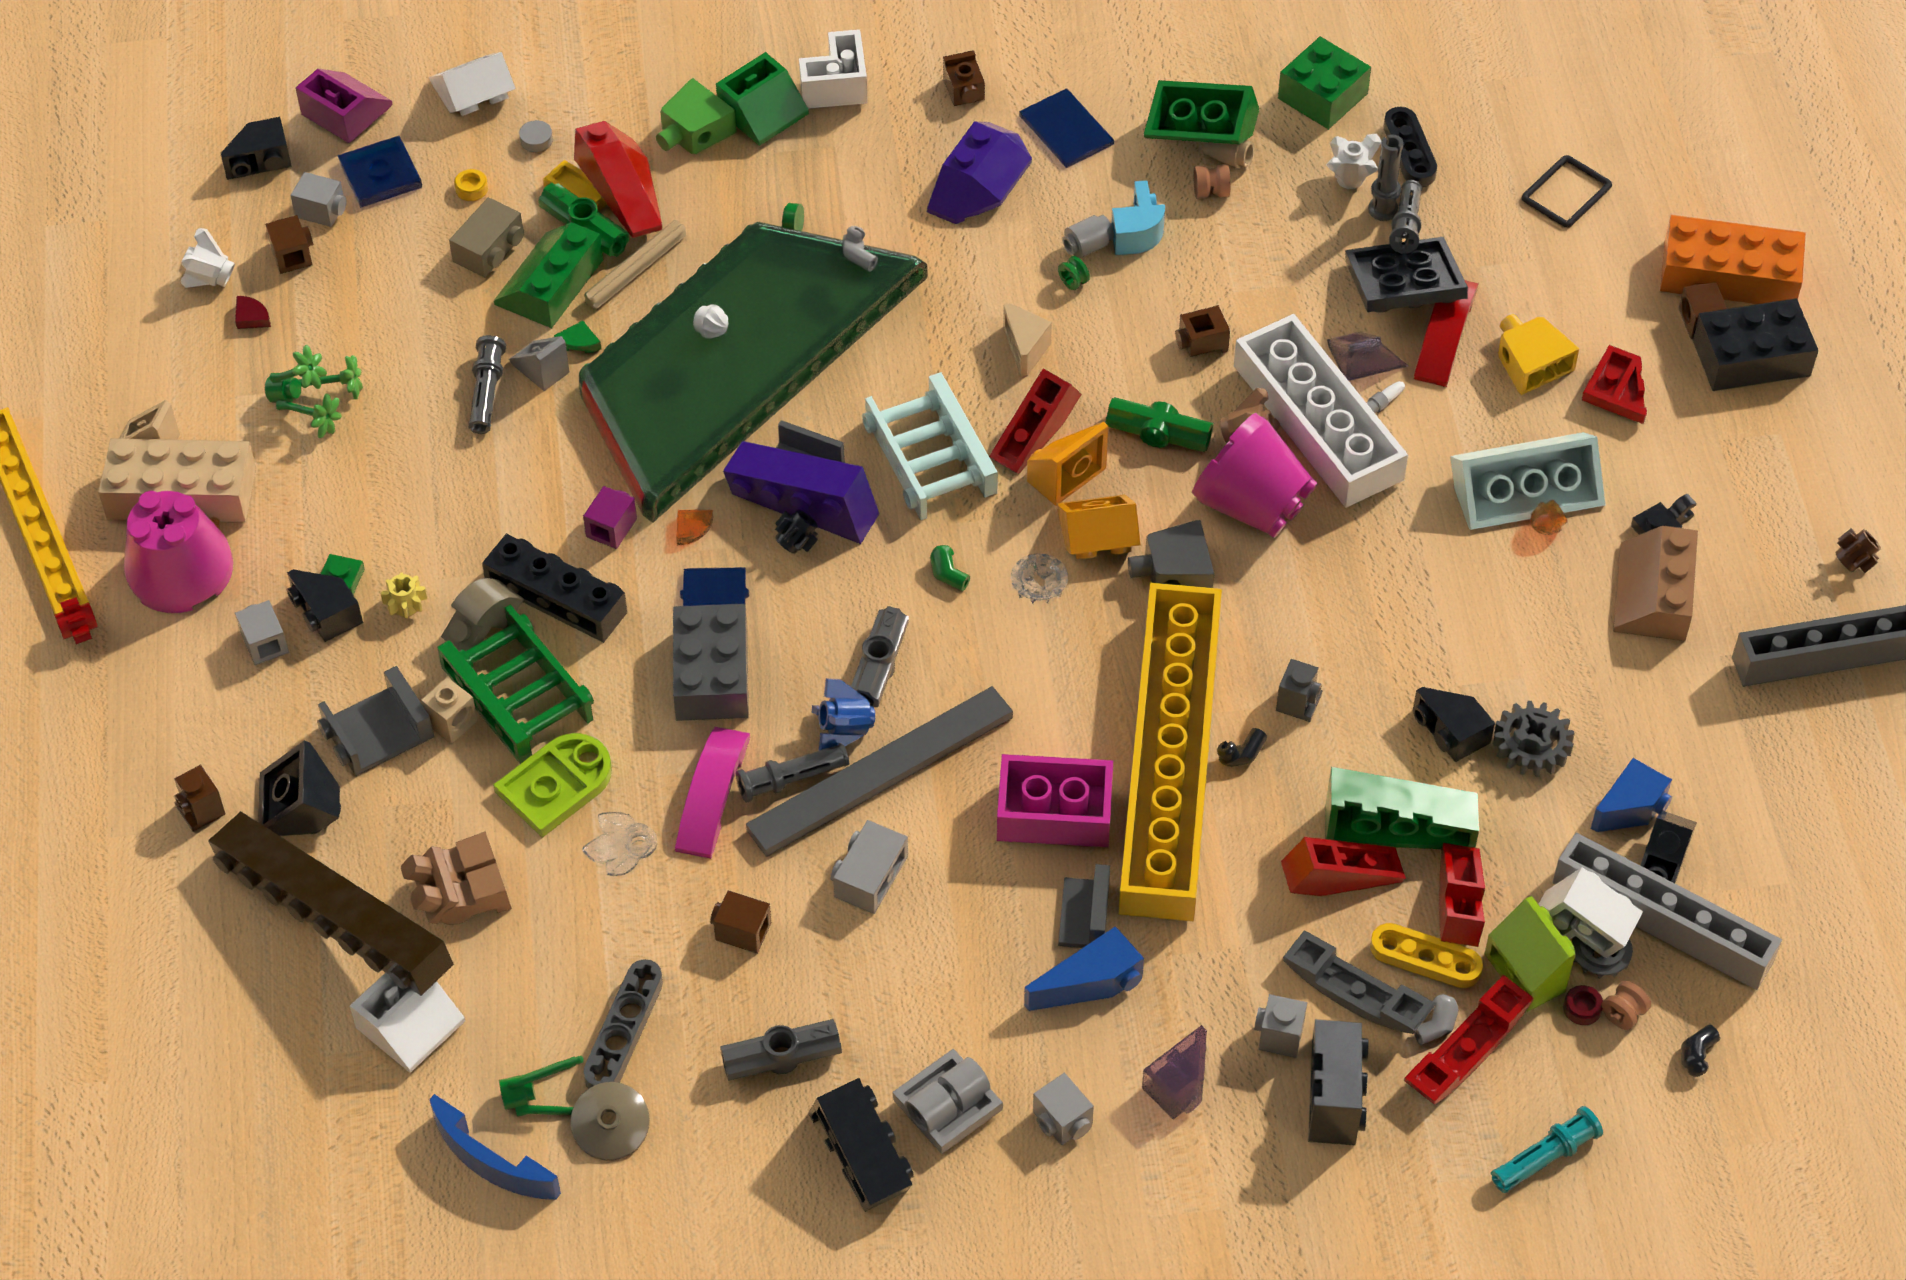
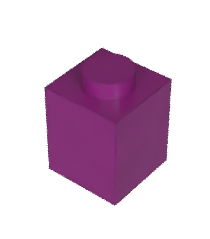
M603 486L583 515L586 537L617 549L637 520L635 498L622 490H613Z

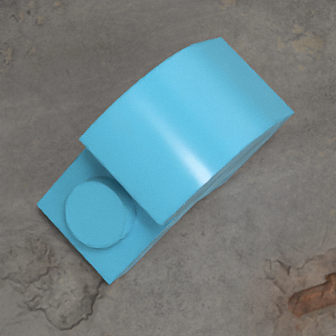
M1148 180L1134 181V207L1112 208L1111 225L1114 231L1113 245L1115 255L1146 252L1154 248L1163 237L1165 204L1157 205L1156 194H1150Z

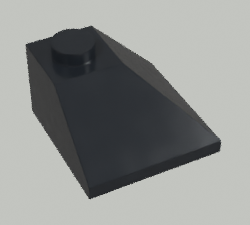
M304 740L260 772L258 822L277 835L317 834L339 818L341 812L340 786L310 742Z

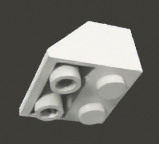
M387 973L382 975L350 1005L356 1029L410 1073L465 1022V1017L437 981L420 996L408 987L405 990L398 987Z

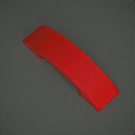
M1465 280L1468 286V299L1456 300L1452 303H1435L1417 362L1414 380L1447 387L1455 363L1456 352L1468 314L1471 312L1479 283Z
M1503 975L1479 999L1478 1007L1433 1054L1429 1052L1408 1073L1404 1081L1432 1104H1437L1462 1084L1486 1060L1520 1020L1534 998Z

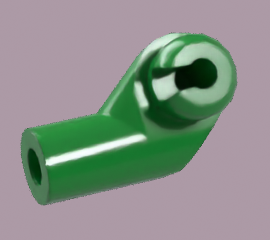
M936 546L930 555L934 577L960 591H964L970 582V575L954 568L952 559L954 551L950 546Z

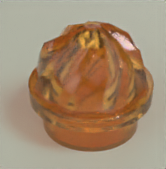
M1553 499L1547 503L1540 502L1531 513L1532 528L1540 534L1552 535L1562 531L1561 527L1568 523L1564 512Z

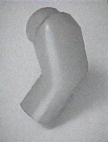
M851 226L847 229V234L842 239L843 254L849 261L871 272L877 265L878 257L864 250V230L857 226Z
M1441 994L1434 998L1435 1007L1432 1020L1421 1024L1414 1032V1036L1420 1045L1452 1032L1459 1011L1457 1002L1453 997Z

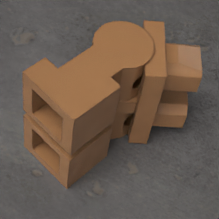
M486 831L455 842L456 847L450 849L431 846L423 856L410 855L401 865L403 878L416 882L417 887L412 891L410 898L413 909L425 911L429 923L439 924L442 921L447 925H457L466 922L472 916L496 909L497 913L512 909Z

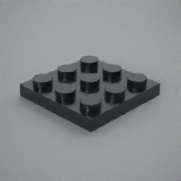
M1444 236L1421 239L1417 249L1408 254L1396 252L1390 244L1345 250V262L1367 312L1383 313L1396 308H1418L1425 304L1452 303L1456 300L1468 299V286Z

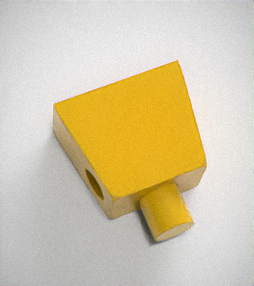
M1510 314L1501 321L1499 327L1504 333L1501 335L1498 356L1520 395L1575 371L1579 348L1544 317H1536L1522 323L1515 314Z

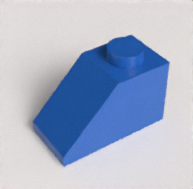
M1632 758L1597 806L1591 829L1596 832L1648 825L1656 813L1659 814L1661 810L1666 811L1672 800V796L1668 794L1672 779Z

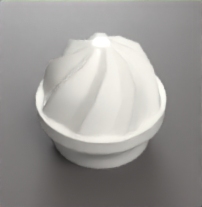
M717 305L701 306L694 316V329L704 338L719 337L727 331L729 325L728 316Z

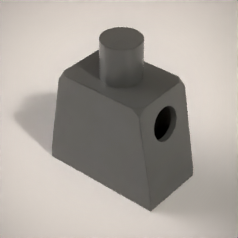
M1201 520L1153 532L1146 536L1145 555L1128 557L1130 578L1150 576L1152 583L1213 588L1214 570Z

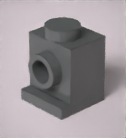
M1290 659L1279 685L1276 711L1311 722L1323 692L1321 690L1322 684L1317 682L1319 667Z

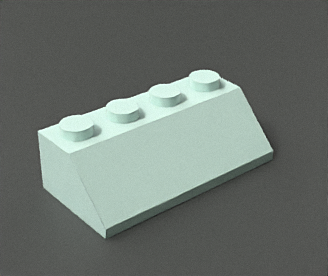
M1585 432L1450 456L1454 489L1470 530L1606 505L1597 436Z

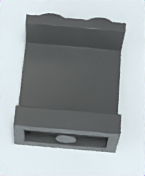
M397 666L384 671L387 689L334 715L325 701L318 704L321 719L317 720V724L326 740L333 739L336 744L333 749L342 766L348 764L355 776L434 738L430 716Z

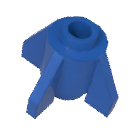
M826 678L824 697L830 698V700L822 701L820 706L812 705L811 711L818 716L820 728L829 732L820 733L819 751L836 746L839 743L847 746L866 735L869 728H873L875 723V709L873 706H870L868 699L841 679Z

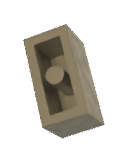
M488 197L449 239L452 261L485 278L494 268H497L502 263L504 256L513 246H517L521 242L524 235L521 213Z

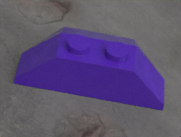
M974 121L942 164L927 206V213L958 224L965 221L967 217L976 216L1001 206L1032 163V157L1019 134L990 122Z

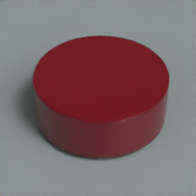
M1586 985L1575 986L1566 994L1563 1004L1564 1013L1575 1024L1591 1025L1601 1016L1603 998L1593 987Z

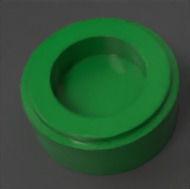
M788 203L783 211L782 227L802 231L804 225L803 205Z

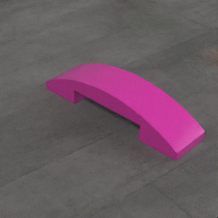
M714 727L691 781L680 821L675 852L712 858L721 830L720 820L737 767L742 765L751 738L750 733Z

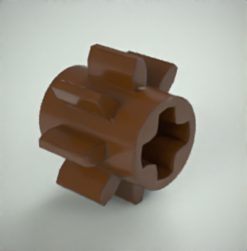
M1850 528L1838 538L1839 542L1837 544L1841 548L1835 553L1840 562L1849 571L1854 572L1860 567L1866 573L1878 563L1879 557L1876 553L1881 550V547L1867 530L1863 529L1856 534Z

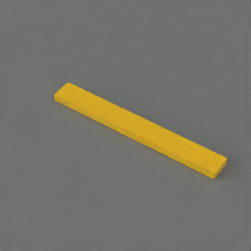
M8 407L1 409L0 483L54 614L63 611L61 602L77 597L80 605L89 601Z

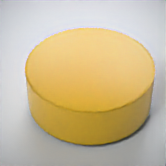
M467 169L455 177V191L462 200L476 201L483 198L488 192L487 177L480 170Z

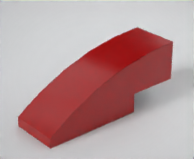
M1448 843L1442 844L1439 879L1440 939L1443 942L1479 946L1485 924L1482 904L1485 882L1480 848Z

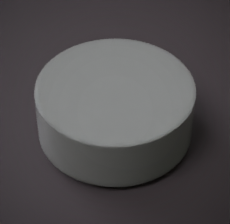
M534 120L527 122L519 131L522 147L530 152L544 151L553 142L552 129L549 124L543 121Z

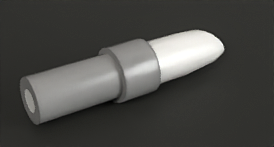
M1401 381L1395 382L1383 391L1374 394L1366 403L1374 413L1380 412L1405 389V384Z

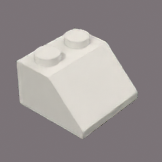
M502 52L480 57L429 77L431 84L449 112L460 111L461 116L479 110L478 103L488 99L490 104L508 99L507 92L516 89Z

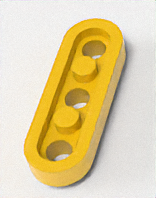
M1394 923L1379 925L1372 933L1370 950L1373 956L1383 963L1459 988L1472 987L1481 978L1483 961L1481 956L1473 949L1455 943L1443 942L1440 938ZM1389 944L1394 946L1395 949L1389 950L1383 946ZM1425 956L1430 958L1432 961L1426 962L1421 960L1420 957ZM1465 969L1468 973L1462 974L1457 972L1456 970Z

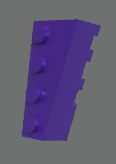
M742 441L723 470L732 495L781 514L787 511L792 515L797 510H802L816 521L817 528L859 544L863 542L880 514L862 466Z

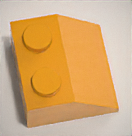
M1125 494L1056 503L1065 548L1071 555L1076 554L1077 559L1096 557L1097 551L1110 550L1111 554L1129 553L1132 551V546L1141 545L1137 506Z

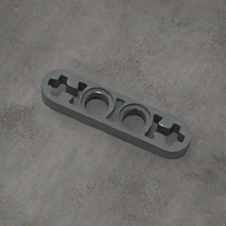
M643 959L636 961L628 969L584 1066L583 1073L588 1089L604 1082L620 1083L662 989V972L656 962ZM646 974H651L652 980H646L643 985V995L638 993L640 988L638 978H644ZM627 1004H637L641 1007L639 1015L633 1018L622 1016L620 1011ZM612 1036H622L627 1040V1044L620 1050H611L606 1046L607 1040ZM604 1059L609 1061L607 1065L609 1077L603 1076L601 1081H596L595 1074L600 1075L605 1066Z

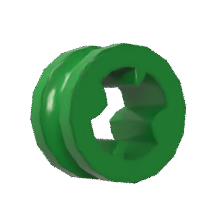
M1072 256L1067 262H1062L1058 266L1061 280L1071 290L1078 289L1080 283L1085 284L1090 280L1089 270L1079 257Z

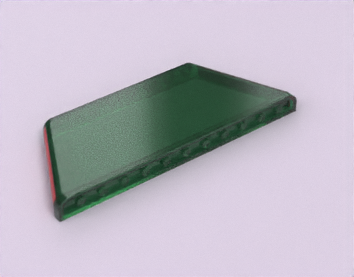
M755 222L748 225L742 234L730 244L724 245L720 252L708 263L702 264L697 272L686 282L680 283L665 300L655 304L645 317L639 322L633 323L624 335L617 341L610 343L591 363L585 364L579 372L580 396L632 496L635 498L642 515L654 523L738 448L742 441L747 440L928 278L927 263L915 255L864 245V250L878 257L876 267L869 272L849 261L844 256L841 239L763 222ZM713 304L719 306L724 311V314L728 316L729 325L725 334L708 339L695 331L693 321L696 311L701 306Z

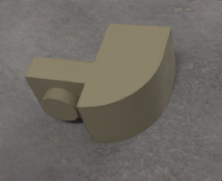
M490 578L476 580L468 585L451 604L456 609V612L441 637L445 641L450 640L458 651L461 649L467 651L482 642L491 627L502 629L508 627L505 607L511 604L517 611L524 599L500 580Z

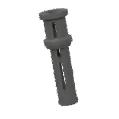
M1387 135V139L1385 137L1382 139L1378 178L1371 186L1373 199L1369 203L1368 210L1370 215L1379 221L1392 220L1398 213L1396 199L1400 196L1401 185L1397 180L1403 140L1397 135Z
M1408 180L1402 184L1399 210L1391 223L1392 232L1389 236V243L1392 249L1401 254L1413 252L1417 249L1420 241L1419 232L1422 222L1418 216L1422 186L1414 180ZM1402 238L1405 239L1404 245H1402Z
M491 335L482 336L476 340L475 348L478 352L477 361L473 363L472 368L476 383L468 427L477 434H486L491 429L495 387L503 374V367L500 363L501 356L506 352V343L501 338Z
M839 743L836 746L785 762L777 763V761L769 760L765 762L763 767L747 772L743 769L737 770L736 781L740 794L747 803L752 801L753 796L769 791L779 793L785 788L786 784L843 766L846 767L849 765V758L845 746Z

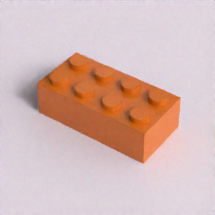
M1671 215L1664 241L1660 291L1682 294L1683 288L1686 286L1717 282L1723 300L1752 304L1796 298L1798 300L1803 283L1806 232Z

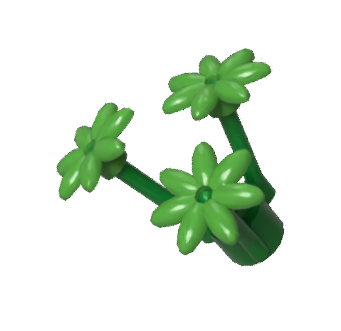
M305 345L303 347V354L293 352V357L298 363L297 366L281 373H270L265 382V394L270 402L276 403L278 410H292L313 416L314 420L311 423V427H319L318 438H322L326 432L334 434L335 424L333 421L339 420L342 417L341 413L336 411L340 403L339 398L331 400L330 395L325 394L323 405L316 404L314 408L292 402L300 396L301 387L307 388L313 385L316 389H320L321 384L341 382L342 385L347 384L348 393L352 392L354 399H358L359 392L363 389L362 382L358 378L361 376L362 370L357 368L356 356L352 355L351 358L345 356L347 369L340 371L338 375L326 376L327 371L323 367L317 366L322 360V355L320 353L312 355L310 347ZM299 375L302 379L294 378V376Z

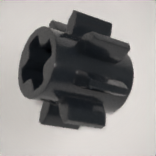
M797 510L792 515L785 511L775 523L777 526L775 530L779 532L775 537L777 542L791 553L796 554L801 548L809 552L818 541L816 538L818 533L815 532V529L818 527L816 521L802 510Z

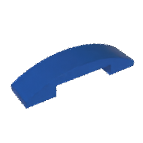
M435 1094L429 1099L436 1125L444 1141L452 1152L480 1177L505 1190L528 1197L556 1200L560 1196L561 1191L557 1175L527 1155L517 1167L468 1135L469 1130L464 1113Z

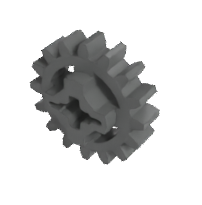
M1528 701L1524 709L1517 703L1513 704L1512 712L1504 710L1500 721H1496L1493 746L1499 747L1497 757L1499 759L1508 757L1507 768L1510 769L1518 765L1520 766L1521 775H1524L1528 769H1532L1534 775L1539 777L1541 769L1544 768L1547 772L1553 774L1556 764L1564 767L1567 756H1571L1574 745L1572 742L1575 733L1573 730H1568L1570 720L1568 718L1559 720L1560 710L1558 708L1552 712L1546 711L1547 703L1545 702L1540 705V708H1534L1532 701ZM1516 728L1514 735L1510 737L1511 730ZM1557 740V746L1552 750L1553 742Z

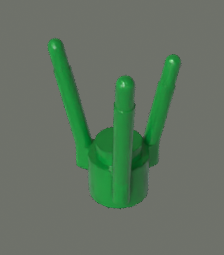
M582 1056L571 1057L525 1075L500 1079L499 1085L505 1110L515 1108L517 1117L528 1114L571 1115L573 1107L529 1105V1101L536 1100L533 1081L581 1064L584 1058Z

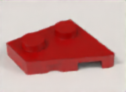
M1609 345L1583 391L1582 401L1644 424L1647 416V407L1644 404L1645 387L1644 380L1641 378V356Z

